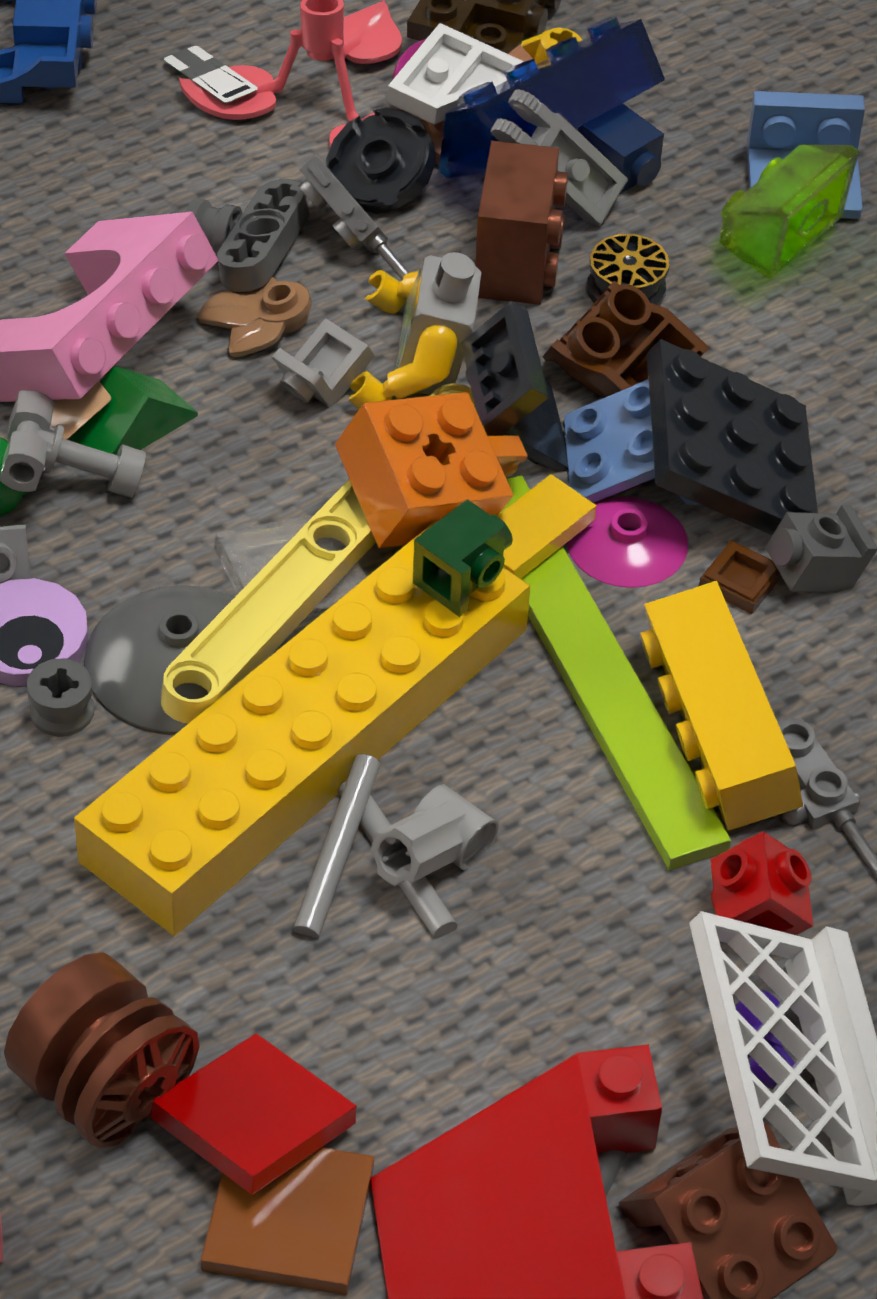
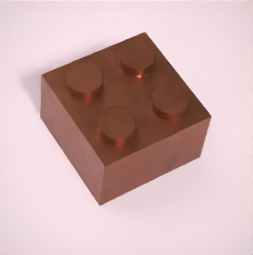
M491 141L477 223L475 267L482 272L478 298L541 305L544 286L555 287L559 253L549 251L550 248L561 249L565 215H562V210H555V206H565L568 172L558 171L560 148Z

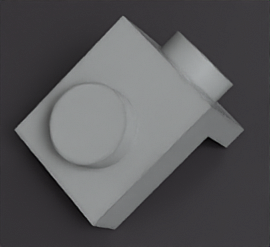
M325 318L294 357L279 348L272 356V359L284 374L280 383L288 392L304 403H308L312 397H315L330 408L341 399L349 389L351 382L362 373L375 355L367 344Z

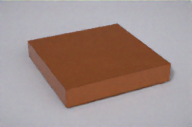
M321 1147L253 1195L222 1173L201 1257V1271L348 1295L371 1177L374 1170V1156Z

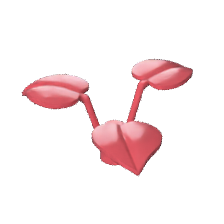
M302 0L300 2L301 29L290 31V45L276 79L273 80L270 73L255 66L229 67L230 69L258 87V90L228 103L222 102L191 79L179 78L180 88L196 107L213 116L232 120L258 117L272 111L276 107V97L273 93L281 92L284 89L300 47H303L307 55L314 60L326 61L334 59L346 116L350 122L359 115L355 110L345 57L358 64H372L388 60L397 55L401 50V33L392 20L384 0L344 17L343 0ZM346 124L340 125L331 131L329 137L330 147L333 139Z

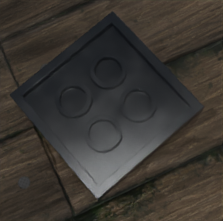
M660 339L647 353L656 485L770 535L774 534L787 512L818 513L806 405L798 402L790 395L780 394L756 383L742 373L732 372L710 362L694 351L682 349Z

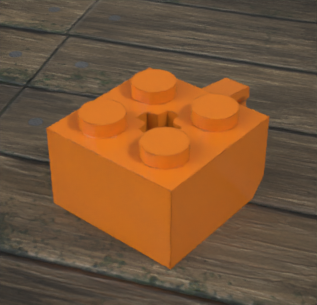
M468 392L363 403L335 443L378 548L408 544L434 521L437 523L467 499L488 514L497 516L514 496L506 477L512 476L518 470L519 463L524 462L528 456L519 436H487Z

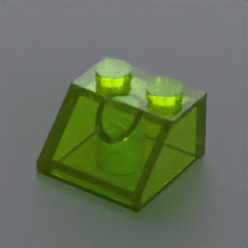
M799 145L784 159L780 157L774 158L762 171L755 185L747 192L744 190L737 191L724 205L721 216L724 219L719 243L753 269L769 279L772 278L843 216L859 151L852 145Z

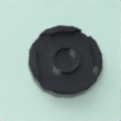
M387 107L372 110L375 115L368 116L363 120L358 116L348 122L333 139L326 157L327 168L364 211L374 214L397 210L415 199L428 184L436 164L435 145L422 122L404 110Z

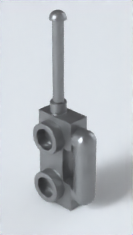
M315 154L299 168L306 177L298 185L320 211L328 204L340 217L332 226L354 251L363 244L371 253H379L403 281L404 275L410 272L387 246L388 237Z
M801 717L783 721L779 724V727L796 764L803 807L779 814L778 816L785 824L791 826L807 822L811 830L834 822L839 831L843 830L877 879V855L856 827V819L852 815L857 813L860 804L858 793L852 791L848 785L846 775L833 764L815 738V732Z

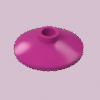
M611 497L594 502L597 505L595 520L567 542L571 558L582 571L600 582L626 588L645 587L666 580L682 566L688 552L687 534L680 521L664 507L635 497ZM623 528L634 529V531H627Z

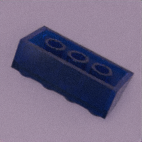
M617 16L603 19L586 28L589 35L588 38L578 42L576 37H573L547 48L545 51L548 59L536 64L535 59H531L504 71L507 81L497 86H494L493 81L486 82L464 92L462 97L465 103L445 113L439 172L446 178L486 172L491 141H499L491 132L497 119L501 118L513 122L523 132L532 137L537 126L525 121L509 106L510 103L508 101L515 90H524L534 95L553 113H560L577 129L663 82L665 77L642 19L619 23Z

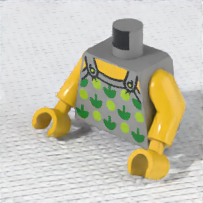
M456 252L447 253L442 258L430 255L423 258L418 271L405 274L401 282L383 270L376 271L370 276L368 282L377 290L373 294L366 296L365 300L386 313L395 314L404 306L407 300L396 369L388 373V380L384 383H381L368 371L362 372L351 382L350 388L355 394L351 395L348 401L360 409L363 403L391 400L393 396L403 399L417 392L431 395L442 385L456 383L464 359L461 342L472 334L475 324L482 273L475 267L472 259Z

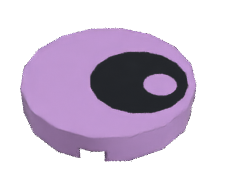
M36 578L9 580L0 584V683L11 686H27V679L31 671L43 662L61 658L77 662L81 660L88 643L86 611L76 595L57 583Z

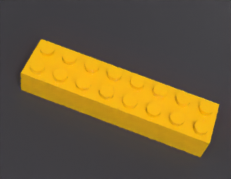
M434 521V522H433L431 525H429L425 530H423L420 534H418L414 539H416L418 536H420L422 533H424L427 529H429L431 526H433L436 522ZM412 539L75 816L74 825L78 862L175 937L338 795V789L347 780L356 755L367 754L377 760L380 759L526 632L530 585L503 567L501 573L491 585L485 588L479 587L469 595L468 611L459 617L412 583L414 539Z

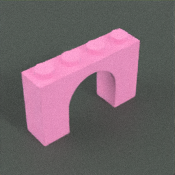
M183 212L98 221L64 254L88 296L64 309L44 316L0 320V402L16 401L19 391L22 390L38 391L47 395L52 400L81 399L219 261L194 213Z

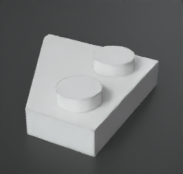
M439 23L388 85L386 102L432 124H437L526 86L530 79L532 65Z

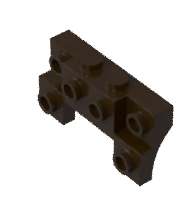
M420 0L407 20V37L418 41L427 39L438 24L441 23L508 54L518 45H521L522 41L544 32L548 18V8L557 9L561 0Z

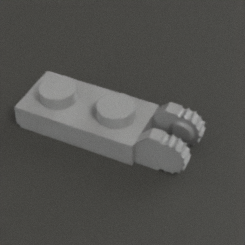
M519 89L515 90L508 101L510 103L509 106L525 121L537 126L535 132L530 137L513 122L500 118L497 119L491 129L492 135L501 142L560 148L558 171L568 172L565 203L583 220L593 225L601 226L628 178L560 113H553L529 92Z

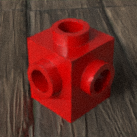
M762 831L710 859L713 882L711 901L716 915L792 935H798L814 926L809 893L811 872L806 860L795 849H789Z

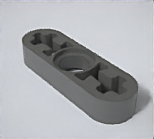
M279 179L270 181L257 190L217 252L220 279L225 288L244 292L258 289L269 282L309 217L307 196L298 186L301 182L292 179Z

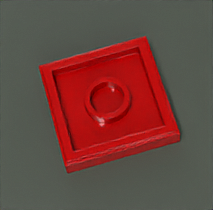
M255 1033L174 1085L171 1090L162 1096L154 1098L151 1109L152 1120L249 1194L253 1195L355 1125L357 1105Z

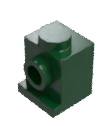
M465 500L414 539L412 583L457 616H462L468 611L469 595L479 587L485 588L491 585L501 573L505 563L504 550L511 546L513 541L508 526L499 517L488 514L470 500Z

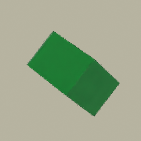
M113 366L100 382L110 394V402L68 439L75 443L117 455L122 444L141 450L198 416V412L162 380Z

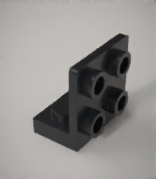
M510 301L461 342L467 368L465 374L471 386L477 414L487 436H519L529 461L534 464L541 463L555 472L567 471L569 465L566 441L552 386L544 378L528 311Z

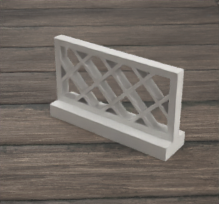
M701 911L689 924L747 1168L843 1187L846 1202L849 1205L863 1206L876 1204L877 1036L848 932L826 926L814 938L808 939ZM719 941L727 943L748 964L742 971L721 950ZM769 954L789 959L785 963L787 974ZM753 972L783 1000L777 1007L748 978ZM733 994L761 1021L762 1025L757 1030L737 1012ZM789 1008L799 1017L803 1034L784 1015ZM769 1031L798 1060L793 1067L763 1038ZM748 1054L777 1083V1086L771 1092L751 1072ZM805 1068L814 1076L818 1094L800 1076V1073ZM784 1092L814 1121L808 1129L779 1101ZM764 1117L793 1146L791 1150L769 1146L763 1123ZM821 1130L830 1138L835 1158L815 1138Z

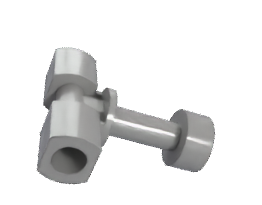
M19 391L10 416L7 433L9 442L3 456L0 481L3 484L17 491H35L42 471L50 473L54 463L57 462L109 478L108 491L129 498L133 497L143 471L146 458L145 451L122 444L117 455L63 439L64 426L58 424L56 428L50 427L54 401L38 391Z

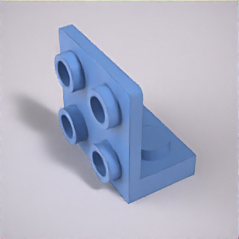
M754 91L747 135L751 213L755 215L858 219L861 217L863 206L857 151L865 112L864 96Z
M649 380L585 405L565 415L569 485L572 489L594 503L655 478ZM680 496L686 505H701Z

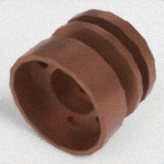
M104 952L85 954L64 965L40 985L21 1008L10 1028L4 1055L8 1068L38 1096L48 1101H55L58 1114L65 1121L76 1125L77 1132L84 1139L99 1148H106L118 1145L133 1133L141 1121L144 1123L150 1119L153 1099L157 1096H162L171 1090L174 1085L190 1075L194 1068L200 1045L197 1031L184 1020L173 1015V1010L155 997L148 998L146 986L117 960Z

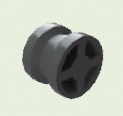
M193 198L186 209V212L194 213L216 256L220 247L243 214L239 206L226 204L222 208L212 207L208 200Z
M61 658L43 662L31 671L27 679L28 699L31 702L30 718L37 729L45 734L61 737L81 732L90 724L94 716V702L91 698V675L86 667L77 661Z

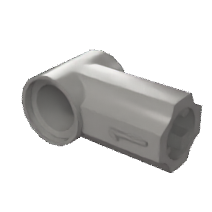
M442 784L433 788L421 800L412 815L377 831L369 851L375 858L377 874L388 883L397 886L404 881L415 882L450 863L466 871L469 866L465 863L481 848L488 851L492 847L498 834L499 824L458 793Z

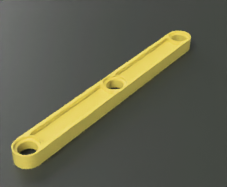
M450 383L442 385L430 395L468 392L475 407L471 387L463 384ZM350 479L168 666L163 676L161 706L172 719L186 724L190 723L268 659L376 543ZM321 538H334L345 544L346 548L339 551H328L318 546L315 541ZM184 683H195L205 688L209 694L199 699H187L180 696L174 688Z

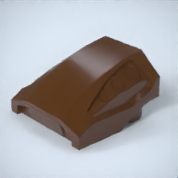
M613 281L560 340L557 339L542 358L546 361L555 362L589 390L605 398L648 380L647 353L660 339L682 349L694 351L700 356L710 347L670 310L650 303L647 296L640 289L628 284L619 285L616 281Z

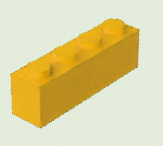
M717 581L644 604L650 629L640 632L642 646L651 669L663 666L666 675L657 678L659 688L668 713L672 714L680 711L684 720L676 724V729L687 761L699 758L703 769L695 771V777L706 809L718 806L726 828L729 831L803 807L796 764Z

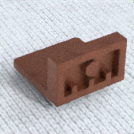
M764 1123L769 1146L781 1148L768 1123ZM738 1127L727 1129L618 1202L624 1214L635 1227L661 1225L663 1231L667 1232L673 1244L691 1242L704 1299H771L833 1256L837 1251L836 1243L799 1178L747 1168Z

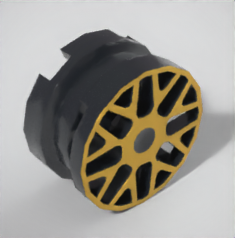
M617 234L604 238L594 246L590 254L591 273L587 282L588 295L594 303L610 284L616 281L619 285L628 284L640 289L647 296L650 303L659 306L662 304L666 296L665 279L669 273V258L660 244L648 237L637 234Z

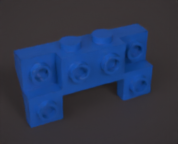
M0 0L16 1L13 20L15 46L0 50V103H23L25 87H44L50 89L58 87L76 88L78 70H81L83 48L93 47V17L91 15H96L97 0Z

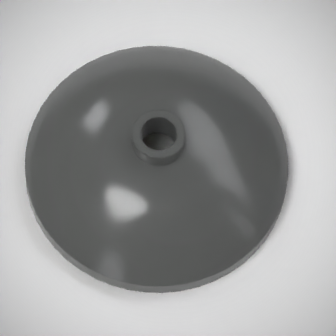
M174 585L138 593L116 605L95 626L86 647L85 667L91 675L92 692L107 711L131 726L159 734L175 735L187 724L172 719L161 706L164 673L168 666L235 597L201 586ZM184 683L174 688L180 696L187 699H199L209 694L205 688L195 683Z

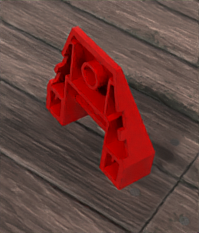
M649 1044L576 1053L372 1176L370 1185L387 1298L703 1299L691 1242L616 1251L597 1154L611 1150L631 1153L656 1149L662 1104Z

